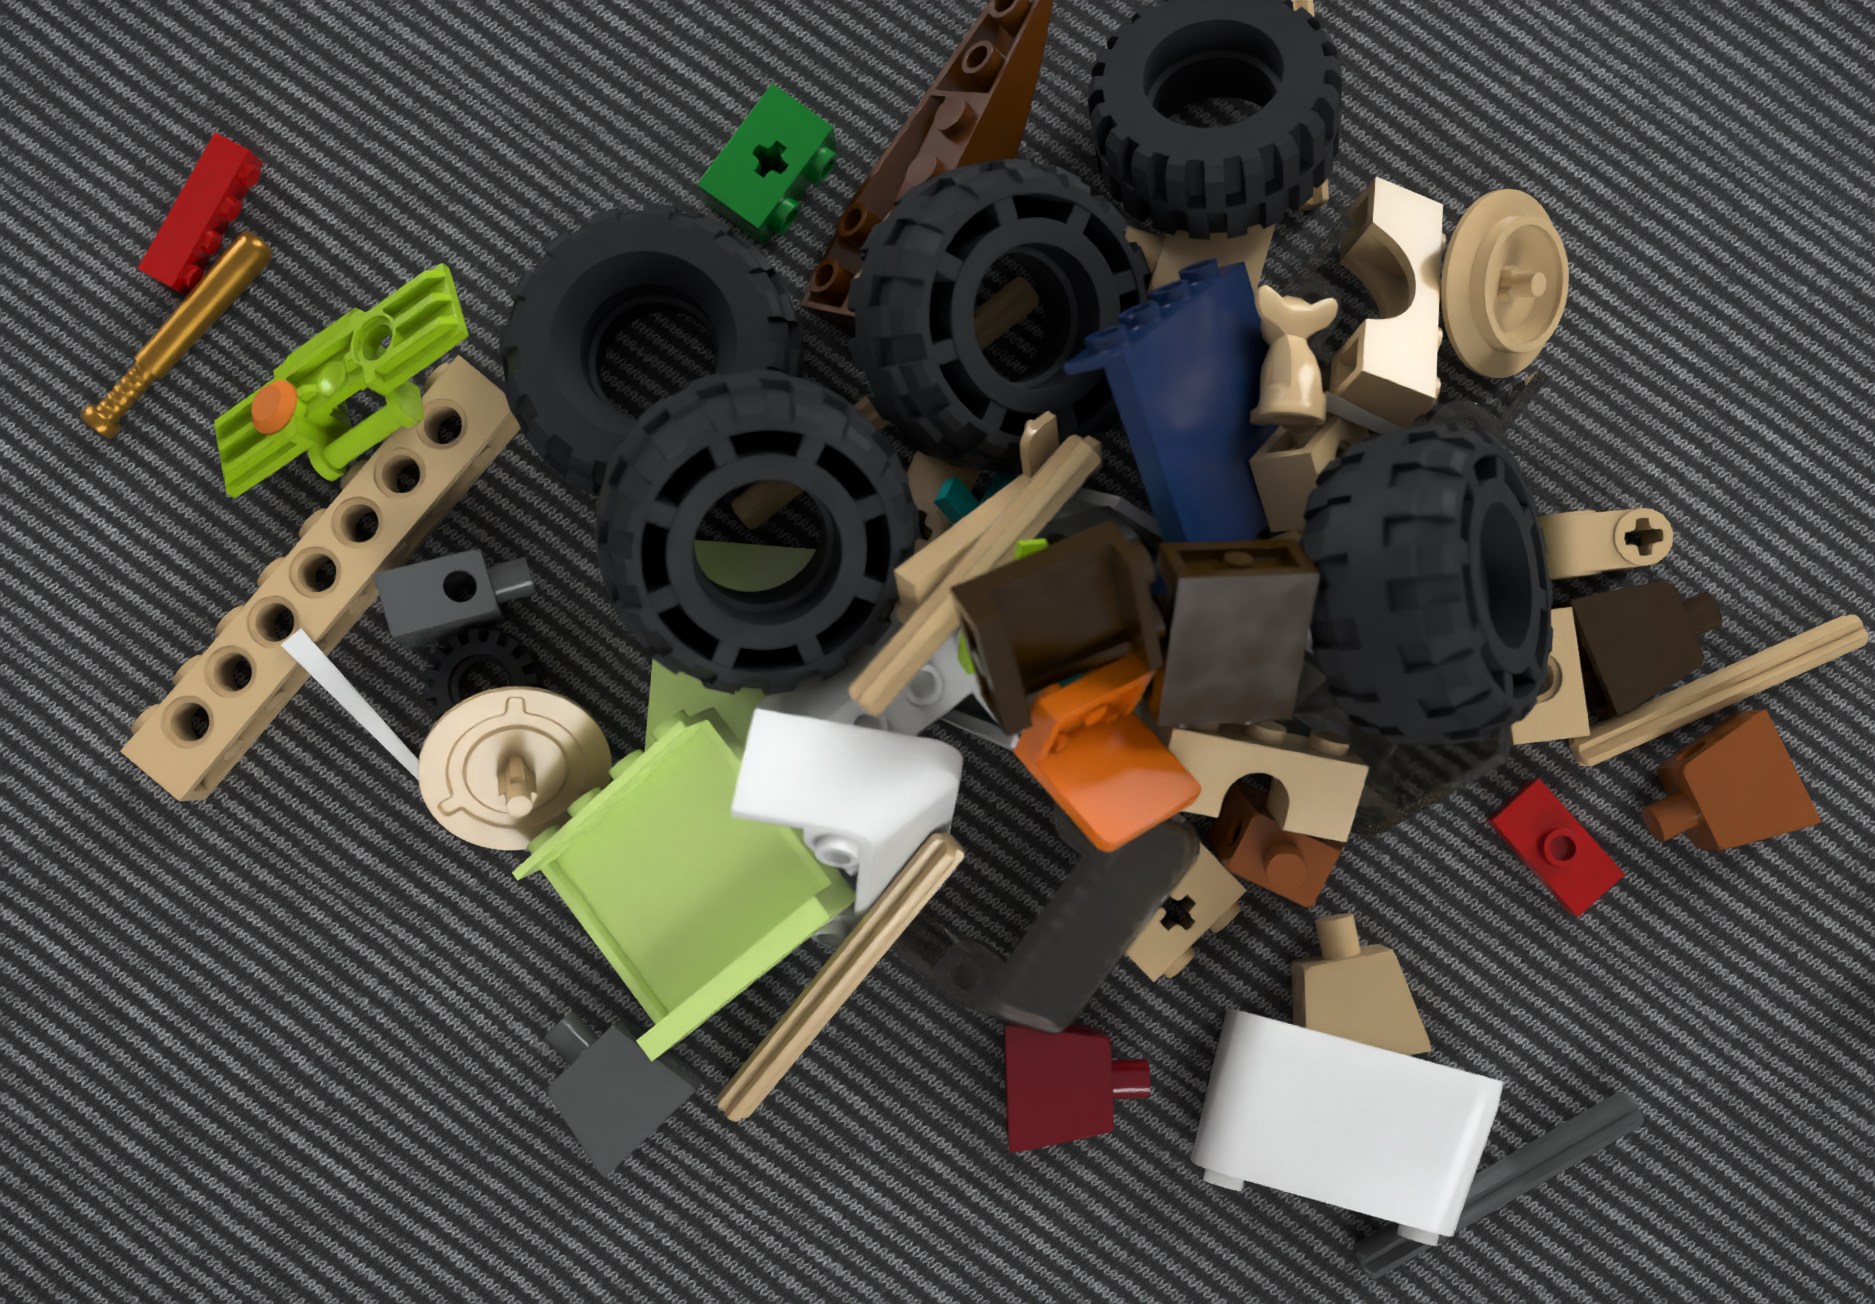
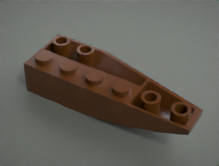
M990 0L855 193L848 208L842 213L838 221L837 230L821 262L812 272L810 284L799 306L807 312L856 335L855 312L848 311L847 309L851 279L860 277L864 264L860 258L863 253L860 251L873 226L884 222L895 209L893 202L914 186L948 170L991 160L1016 159L1043 60L1054 0Z

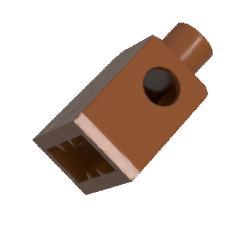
M1766 709L1737 711L1730 714L1662 762L1657 767V774L1668 796L1643 807L1641 811L1646 827L1657 841L1664 842L1686 831L1691 843L1696 848L1716 851L1767 839L1822 822Z
M1240 780L1234 781L1221 805L1218 818L1215 817L1207 833L1222 864L1227 870L1304 907L1312 908L1342 851L1343 841L1282 830L1265 807L1269 794ZM1243 820L1242 827L1238 835L1235 833V831L1239 823Z

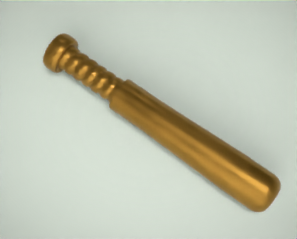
M243 232L238 235L160 329L135 355L134 359L136 362L134 366L127 371V374L120 379L119 383L114 385L113 390L109 391L106 398L102 399L97 406L94 404L87 405L81 412V418L104 437L114 438L121 429L118 423L121 416L127 413V410L134 405V402L141 397V394L148 389V386L154 383L155 379H163L194 343L250 286L273 258L272 249L252 232Z

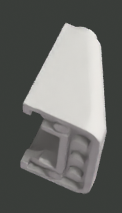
M1226 1009L1191 1161L1200 1167L1206 1168L1203 1180L1211 1184L1242 1191L1244 1180L1399 1223L1397 1235L1420 1243L1437 1246L1439 1234L1450 1237L1454 1235L1498 1109L1503 1082L1255 1014Z

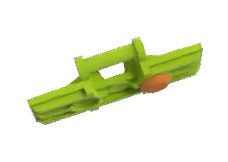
M440 263L432 270H425L367 312L357 308L352 309L289 354L283 364L273 370L275 378L214 421L222 472L228 495L234 498L238 497L306 450L314 469L326 480L335 481L346 473L348 463L402 426L413 428L423 421L424 412L420 389L408 381V379L469 336L448 266ZM392 334L391 342L387 349L380 345L387 336ZM366 388L385 397L387 404L352 428L346 399L359 390L363 391Z

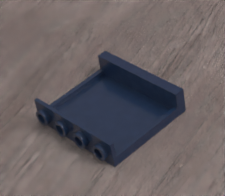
M1207 259L1181 269L1178 272L1180 280L1162 285L1149 292L1151 302L1134 306L1120 313L1117 316L1120 322L1119 325L1100 330L1085 339L1087 348L1063 365L1066 375L1100 368L1105 369L1164 543L1253 540L1268 524L1249 460L1280 426L1274 424L1259 426L1250 423V412L1258 406L1260 400L1261 367L1270 346L1262 337L1260 328L1261 318L1255 306V295L1244 261L1219 267L1217 259ZM1158 551L1150 558L1156 575V581L1148 585L1150 597L1167 595V588L1156 570Z

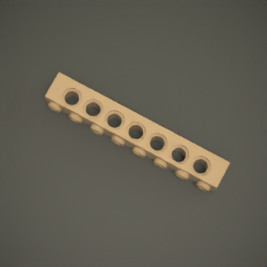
M460 355L451 364L444 363L440 365L426 380L423 387L425 394L421 398L424 412L423 421L413 428L402 426L383 439V444L368 461H359L346 473L340 484L342 492L327 509L317 510L304 522L299 531L301 540L286 557L277 558L263 570L257 580V585L260 588L244 607L238 606L222 618L215 629V634L218 636L203 655L192 657L177 671L173 678V684L176 686L162 703L149 707L133 723L131 727L133 737L120 752L178 801L206 800L311 676L281 644L302 628L327 657L379 596L373 574L403 567L520 430L521 427L509 409L505 393ZM460 416L462 429L459 436L450 443L440 444L438 429L441 423L449 417ZM410 464H418L420 468L418 484L411 491L400 493L397 487L399 473ZM374 511L378 517V529L371 539L360 542L356 533L358 521L365 514ZM332 560L336 567L335 581L328 589L320 591L315 581L316 572L321 564ZM289 608L294 617V627L287 638L280 640L275 633V620L283 610ZM246 657L251 664L252 676L249 683L240 690L234 682L233 671L236 664ZM200 707H203L209 715V728L205 735L199 739L192 729V719L195 712Z

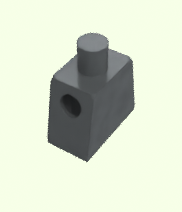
M472 549L373 574L391 636L407 652L445 641L455 634H467V630L483 629L505 621L500 603L536 593L525 557L488 566L481 549ZM474 585L477 587L475 595L466 602L454 601L455 593L462 586Z
M572 1010L544 1037L570 1065L546 1089L549 1097L597 1171L606 1178L695 1093L705 1079L669 1050L651 1062L636 1041L645 1032L628 1019L622 1017L599 1038L577 1013Z

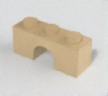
M1263 721L1256 725H1244L1234 722L1198 724L1192 728L1157 726L1155 723L1153 733L1201 785V793L1196 801L1182 811L1218 818L1224 795L1234 781L1250 773H1266L1271 775L1272 781L1265 807L1282 830L1347 842L1369 766L1350 747L1351 742L1347 738L1323 730H1312L1309 737L1286 733V727L1274 721Z

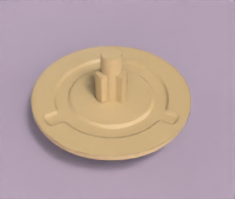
M1500 189L1487 193L1476 200L1458 222L1448 244L1441 278V307L1449 341L1464 365L1471 371L1484 377L1506 378L1525 369L1537 357L1547 340L1554 333L1566 304L1569 269L1564 244L1544 208L1525 192L1515 189Z
M511 686L491 689L473 695L452 707L435 723L428 733L420 752L418 780L427 808L434 818L449 832L481 847L498 850L527 849V845L546 829L556 824H559L562 828L571 820L572 817L567 812V809L577 799L596 787L604 790L609 785L611 776L608 772L612 768L609 744L602 728L594 717L578 703L550 690L528 686Z

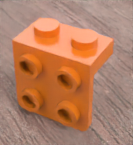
M1130 653L1114 662L1108 661L1091 668L1080 679L1065 687H1062L1060 684H1053L1040 692L1028 707L1033 726L1023 730L1013 750V753L1098 849L1106 852L1114 851L1192 805L1201 793V785L1197 779L1134 712L1156 671L1149 672L1135 653Z

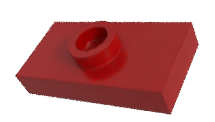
M1531 778L1486 819L1489 825L1572 916L1579 917L1625 875L1539 778Z

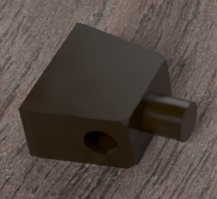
M1670 579L1580 597L1551 606V609L1572 607L1584 692L1594 717L1618 716L1626 713L1704 664L1705 656L1696 636L1722 625L1720 607L1710 593L1701 592L1681 600L1675 585Z

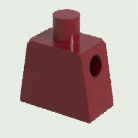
M1012 1016L1003 1017L1006 1125L1010 1153L1108 1134L1114 1131L1113 1099L1150 1098L1151 1086L1148 1059L1111 1060V1042L1105 1030Z

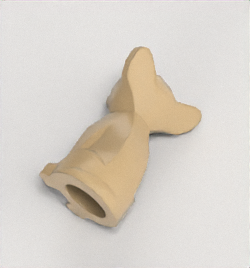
M1267 285L1261 286L1255 291V306L1261 318L1260 328L1263 340L1270 347L1261 367L1260 400L1258 406L1250 412V423L1259 426L1268 424L1283 426L1284 430L1293 431L1322 425L1326 422L1327 395L1322 391L1320 370L1316 358L1307 344V340L1313 334L1328 327L1334 320L1338 309L1337 301L1333 298H1327L1311 305L1301 298L1292 296L1281 297L1271 287Z

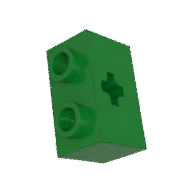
M771 83L696 184L704 204L765 247L774 233L782 236L792 226L801 209V204L798 201L810 184L813 183L819 186L834 168L838 159V154L835 153L837 145L834 127ZM783 162L785 171L782 174L772 170L764 178L762 168L765 165L775 169Z

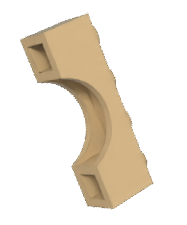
M1375 177L1343 217L1339 263L1352 272L1366 286L1376 302L1381 319H1366L1332 357L1329 392L1406 429L1419 414L1425 415L1432 409L1441 387L1440 379L1436 377L1437 352L1443 336L1442 329L1438 327L1439 303L1441 301V255L1446 244V235L1442 233L1443 204Z

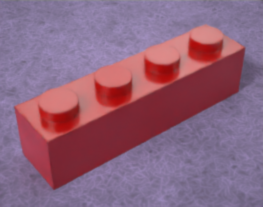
M214 132L137 269L156 281L187 296L204 276L203 270L210 257L219 251L223 242V234L228 225L240 214L242 200L249 188L258 182L263 162L250 150Z

